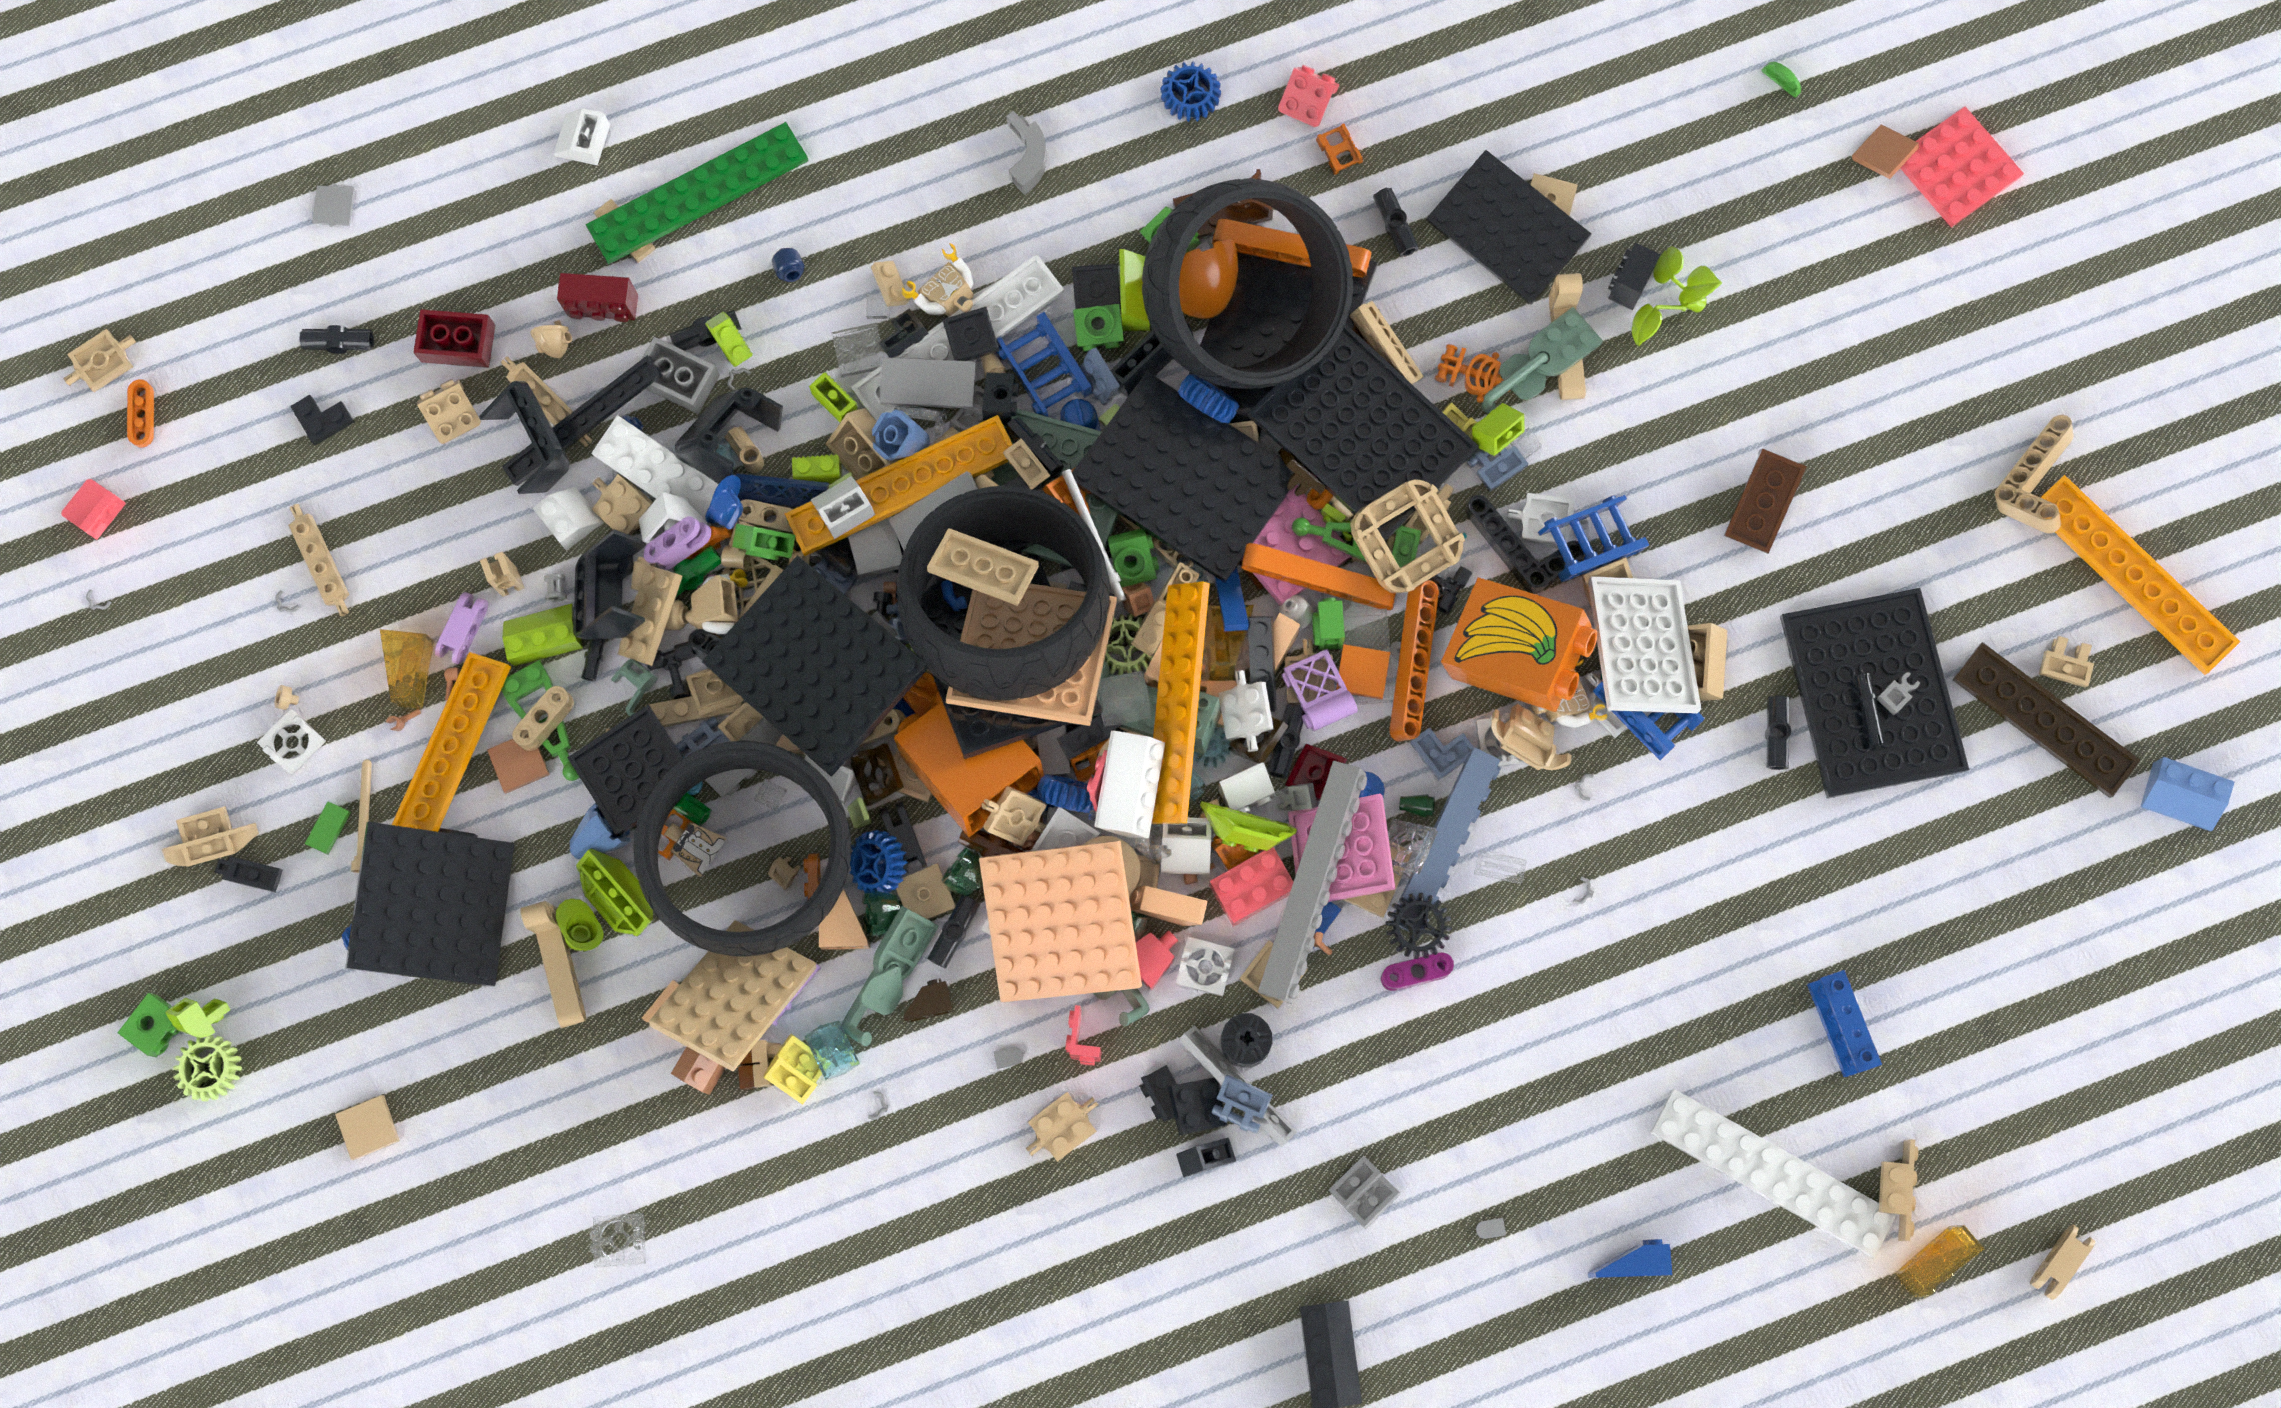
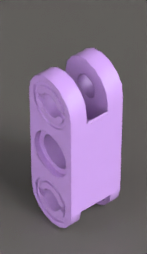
M687 516L650 541L645 547L644 559L649 563L657 562L658 567L663 570L671 569L709 541L711 528L703 522Z
M467 592L461 594L438 640L435 649L436 656L443 657L448 650L453 651V663L460 664L464 660L487 612V600L478 598L472 607L473 595Z

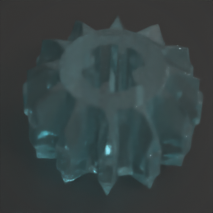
M1215 728L1209 743L1210 746L1215 744V751L1210 749L1206 751L1205 755L1194 751L1193 754L1198 755L1195 759L1196 763L1204 759L1205 768L1208 767L1209 762H1212L1214 768L1218 766L1217 760L1225 763L1226 759L1223 755L1227 756L1231 753L1226 748L1229 746L1230 740H1224L1226 737L1225 732L1218 736V728Z

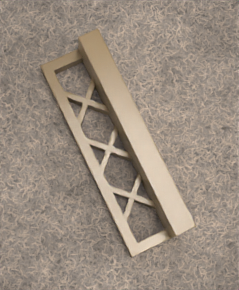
M1373 301L1367 304L1364 303L1349 315L1367 343L1412 385L1424 377Z

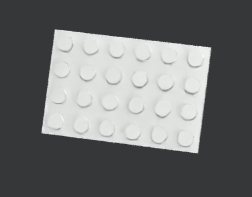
M1591 576L1588 580L1594 625L1597 630V645L1607 710L1698 713L1701 710L1680 581Z

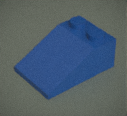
M1662 1239L1643 1240V1245H1636L1588 1272V1278L1672 1275L1670 1244H1663Z

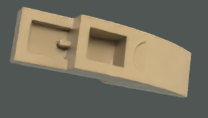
M1181 562L1178 563L1141 622L1140 628L1131 642L1133 646L1149 656L1154 654L1163 638L1168 585L1196 582L1200 576L1199 573Z

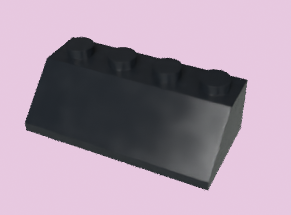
M1349 1301L1299 1306L1312 1408H1339L1361 1404L1362 1398Z

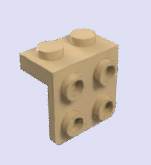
M453 379L442 383L440 385L441 389L435 392L432 390L424 392L419 396L421 399L417 402V406L441 444H445L476 428L481 423L459 379L455 382Z

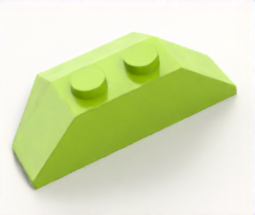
M1203 801L1200 804L1214 833L1222 839L1223 844L1236 847L1238 843L1245 845L1244 849L1258 853L1259 849L1268 851L1297 832V828L1288 823Z
M589 849L576 864L577 871L580 872V882L584 896L614 931L633 934V936L641 935L653 920V910L641 890L639 880L621 860L594 849Z

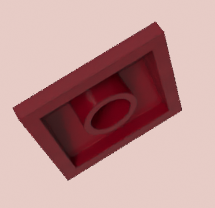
M1305 744L1285 786L1313 783L1316 800H1321L1333 761L1345 764L1347 759Z

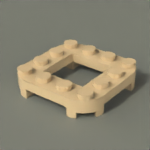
M1415 479L1399 485L1361 508L1350 522L1352 536L1379 584L1390 593H1403L1414 590L1415 587L1436 574L1455 565L1460 560L1463 551L1464 536L1457 531L1437 495L1438 489L1433 484L1431 485L1422 480ZM1414 505L1436 546L1400 568L1377 528Z

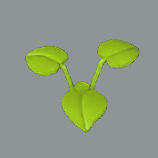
M1670 246L1661 254L1653 270L1654 279L1660 284H1665L1671 279L1683 290L1679 295L1681 305H1656L1654 308L1650 304L1642 306L1635 314L1632 322V336L1636 345L1640 346L1657 332L1662 323L1660 309L1682 310L1685 312L1688 308L1699 313L1705 308L1707 303L1706 296L1722 284L1709 267L1699 266L1695 268L1688 276L1687 286H1685L1675 277L1682 270L1684 264L1681 251Z

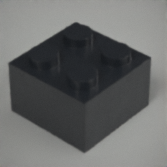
M1636 242L1632 250L1627 248L1608 287V290L1611 291L1608 299L1633 310L1661 254Z

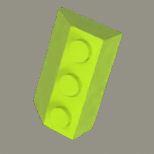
M1119 249L1122 331H1150V322L1147 318L1148 315L1145 311L1142 295V274L1145 256L1125 249Z
M573 604L503 621L502 639L507 660L513 666H518L582 649L581 638L575 637L573 634Z

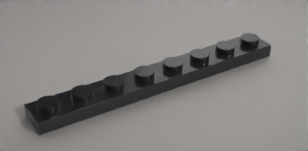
M645 356L552 427L564 450L663 376L650 356ZM531 443L505 463L502 468L512 483L519 486L532 476L543 463Z

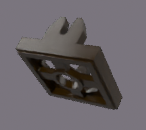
M1282 448L1278 451L1285 465L1294 472L1288 479L1287 489L1291 490L1300 483L1294 492L1296 496L1305 494L1310 487L1319 494L1326 489V486L1307 471L1302 464L1296 461L1289 452Z
M1271 715L1273 729L1270 736L1267 734L1268 731L1259 734H1264V738L1260 743H1257V751L1248 752V748L1243 745L1246 738L1231 740L1228 750L1255 763H1264L1288 725Z
M883 743L874 749L859 751L858 755L851 756V766L866 806H872L904 787L888 743ZM877 757L884 761L885 767L879 765ZM870 761L872 769L870 775L866 777L864 769L867 762ZM878 768L883 773L881 781H878L875 776ZM874 782L878 784L879 789L872 791L869 785Z

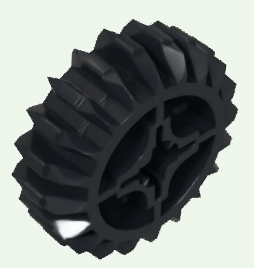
M1413 893L1408 894L1409 902L1404 897H1401L1399 901L1402 906L1396 903L1392 905L1393 909L1397 912L1389 911L1387 913L1389 917L1393 918V921H1386L1385 925L1392 926L1393 930L1386 931V935L1394 934L1395 936L1389 943L1392 945L1399 942L1396 948L1397 952L1406 948L1404 952L1405 957H1409L1413 951L1414 959H1419L1420 952H1422L1424 959L1429 958L1428 950L1433 955H1436L1438 952L1435 946L1441 949L1445 947L1444 943L1440 940L1450 939V936L1443 933L1444 931L1452 930L1451 926H1445L1444 922L1450 921L1451 917L1443 918L1442 914L1447 912V908L1438 910V906L1441 904L1440 900L1431 904L1432 895H1428L1424 901L1423 893H1418L1417 900H1415ZM1411 906H1422L1421 911L1418 912L1415 918L1402 915ZM1429 910L1436 918L1437 929L1428 923ZM1421 919L1423 922L1421 925H1424L1426 930H1418L1416 933L1414 930L1416 927H1413L1411 922H1418ZM1400 922L1409 929L1408 942L1400 932ZM1422 934L1434 936V939L1429 944L1421 947L1415 946L1416 941L1419 940Z

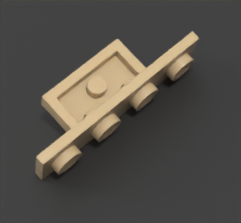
M1913 1139L1903 1141L1902 1163L1881 1162L1879 1212L1899 1215L1898 1241H1910V1237L1914 1235L1915 1229L1911 1217L1912 1211L1915 1210L1916 1206L1913 1186L1917 1183L1914 1161L1918 1159V1147L1915 1146V1140Z

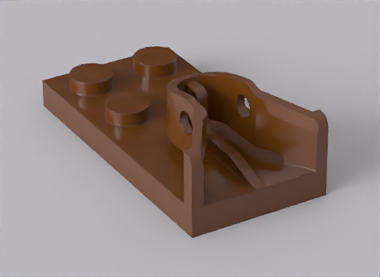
M1256 169V173L1251 178L1261 179V170ZM1193 193L1173 198L1174 208L1187 197L1192 196ZM1244 199L1232 203L1212 215L1197 231L1199 234L1197 238L1213 236L1219 219H1228L1242 223L1250 222L1253 224L1270 221L1273 219V209L1269 205L1253 199Z
M1762 448L1758 452L1759 456L1724 536L1769 554L1807 466Z

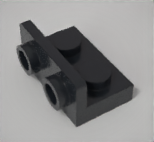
M1165 1065L1151 1074L1141 1077L1142 1084L1139 1085L1145 1098L1150 1096L1154 1105L1150 1108L1156 1119L1162 1118L1164 1123L1175 1118L1168 1087L1177 1085L1168 1066Z

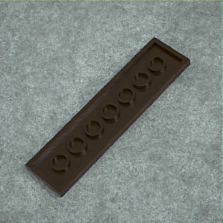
M1983 642L1979 644L1952 679L2109 798L2116 794L2140 762L2138 757Z

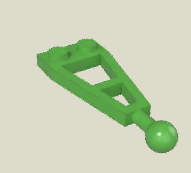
M1302 517L1295 519L1292 523V530L1297 536H1305L1308 533L1323 537L1322 543L1367 563L1355 540H1353V545L1351 546L1331 537L1332 531L1351 532L1350 523L1327 522L1324 528L1312 525L1306 518ZM1401 526L1394 533L1396 535L1392 555L1400 568L1416 558L1421 530Z
M538 660L507 677L501 691L508 704L523 719L527 713L517 701L544 686L546 691L554 686L542 662ZM548 716L540 720L539 723L545 722ZM562 720L557 726L561 743L553 746L546 739L542 744L553 757L559 756L564 766L562 770L564 778L569 781H575L580 777L567 758L569 757L567 750L571 746L564 721Z

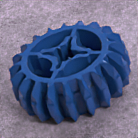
M1194 61L1191 62V66H1187L1183 62L1182 68L1175 65L1174 72L1168 70L1167 77L1163 78V85L1160 87V92L1162 93L1161 101L1165 102V109H1170L1171 116L1178 113L1179 121L1183 116L1186 117L1188 123L1191 117H1195L1197 122L1200 119V115L1207 118L1208 112L1213 113L1215 111V106L1219 104L1218 98L1221 97V84L1217 81L1216 73L1211 74L1210 67L1204 70L1202 63L1198 67L1195 66ZM1199 81L1208 88L1209 92L1204 91V88L1199 86ZM1173 91L1183 98L1182 102L1174 96Z
M1193 374L1187 375L1180 384L1179 395L1196 409L1220 422L1229 423L1235 417L1239 408L1237 401L1215 385Z
M1049 774L1044 775L1040 782H1038L1036 795L1043 802L1070 811L1095 812L1090 801V794L1087 791V783Z
M874 830L872 832H865L862 836L855 838L856 843L851 845L853 852H851L850 861L851 871L848 874L854 876L852 883L858 884L857 889L864 890V893L868 895L881 896L899 888L898 883L904 881L902 875L907 872L903 867L908 862L903 860V856L907 852L900 850L902 843L896 842L897 837L890 836V832Z

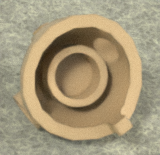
M560 320L555 321V325H544L532 329L530 334L536 343L537 351L553 358L560 359L565 354L568 343L572 341V336L568 331L569 328L562 326Z

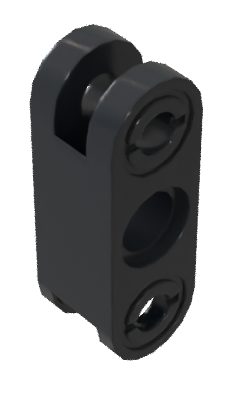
M902 800L895 803L901 820L894 823L887 807L879 809L887 832H890V836L897 837L896 842L902 843L900 850L907 852L903 856V860L908 863L919 860L922 868L927 867ZM908 863L903 867L907 871L904 875L909 874Z

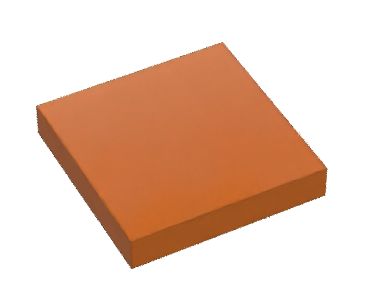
M1343 644L1339 674L1347 690L1352 695L1382 700L1390 652Z

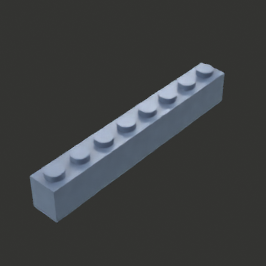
M1475 747L1470 750L1403 890L1401 897H1404L1407 902H1409L1408 894L1411 893L1415 896V900H1417L1418 893H1423L1424 901L1428 895H1432L1431 904L1439 900L1440 897L1436 895L1440 887L1444 889L1450 875L1447 872L1450 866L1454 867L1459 859L1460 854L1457 851L1460 845H1465L1469 838L1470 832L1467 830L1471 822L1475 823L1481 812L1478 810L1480 802H1485L1491 791L1488 788L1491 779L1496 780L1501 770V767L1498 766L1500 759ZM1411 906L1402 915L1415 918L1418 912L1421 911L1422 906ZM1421 919L1418 922H1411L1413 927H1416L1414 929L1416 933L1418 930H1425L1424 925H1421L1423 923ZM1400 922L1399 927L1409 932V929Z

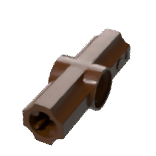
M962 830L958 839V843L980 853L982 857L1025 852L1010 845L1004 838L991 833L988 834L982 830L977 831L970 837Z

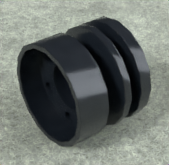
M1241 1013L1232 1017L1225 1024L1221 1034V1050L1224 1056L1232 1065L1240 1068H1252L1261 1064L1268 1057L1273 1044L1272 1031L1268 1023L1260 1016L1252 1013ZM1245 1034H1250V1039L1254 1040V1042H1249L1248 1046L1243 1045L1244 1041L1240 1040V1037H1244Z

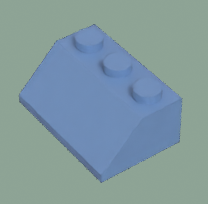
M2163 757L2152 765L2140 807L2208 831H2213L2229 804L2235 781Z

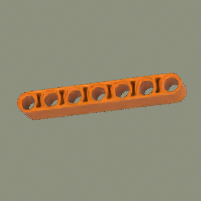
M1219 219L1217 221L1212 243L1233 239L1237 252L1311 267L1307 249L1299 234L1228 219ZM1346 244L1352 264L1353 276L1365 277L1371 252L1362 247Z
M1246 544L1241 566L1246 571L1377 609L1393 610L1396 593L1388 592L1379 584L1376 578L1260 544Z
M1430 580L1418 585L1414 590L1409 591L1407 595L1390 722V735L1397 742L1415 739L1421 732L1439 596L1438 586Z

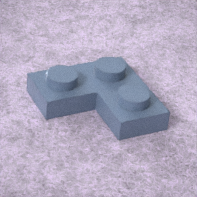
M1430 728L1410 741L1412 747L1438 781L1463 764L1470 750L1474 748L1464 733L1443 746Z

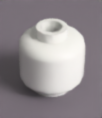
M1293 595L1279 606V613L1299 623L1300 629H1303L1312 621L1313 609L1303 597Z

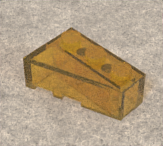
M1207 605L1205 631L1209 681H1233L1248 630L1224 631L1220 606ZM1245 605L1248 618L1253 615L1254 605Z
M380 629L390 700L399 707L422 709L434 640L427 634Z
M1965 1225L1948 1226L1897 1270L1894 1275L1914 1298H1927L1936 1291L1935 1287L1949 1280L1955 1274V1271L1970 1262L1985 1248Z

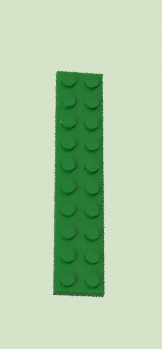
M784 122L585 225L609 265L808 162V157L788 124Z

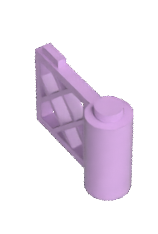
M1327 649L1284 668L1285 673L1281 674L1287 688H1293L1304 710L1305 715L1302 716V719L1307 729L1311 728L1313 731H1316L1358 712L1355 700L1347 690ZM1325 658L1328 664L1326 673L1313 669L1315 661ZM1302 669L1308 673L1305 681L1302 682L1294 679L1291 672ZM1311 673L1324 677L1320 688L1307 683ZM1327 678L1337 681L1340 687L1333 692L1323 689ZM1305 688L1318 692L1315 700L1306 703L1303 697Z

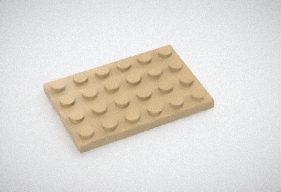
M734 920L726 931L744 932L753 931V929ZM787 947L768 954L746 957L728 956L708 951L649 1020L650 1027L723 1067L734 1071L816 970L817 963Z

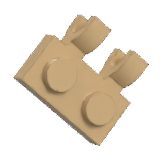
M2058 636L2057 639H2053L2051 651L2047 650L2044 652L2039 675L2085 688L2088 687L2094 663L2087 662L2092 645L2081 643L2080 646L2077 645L2075 658L2064 655L2068 638Z

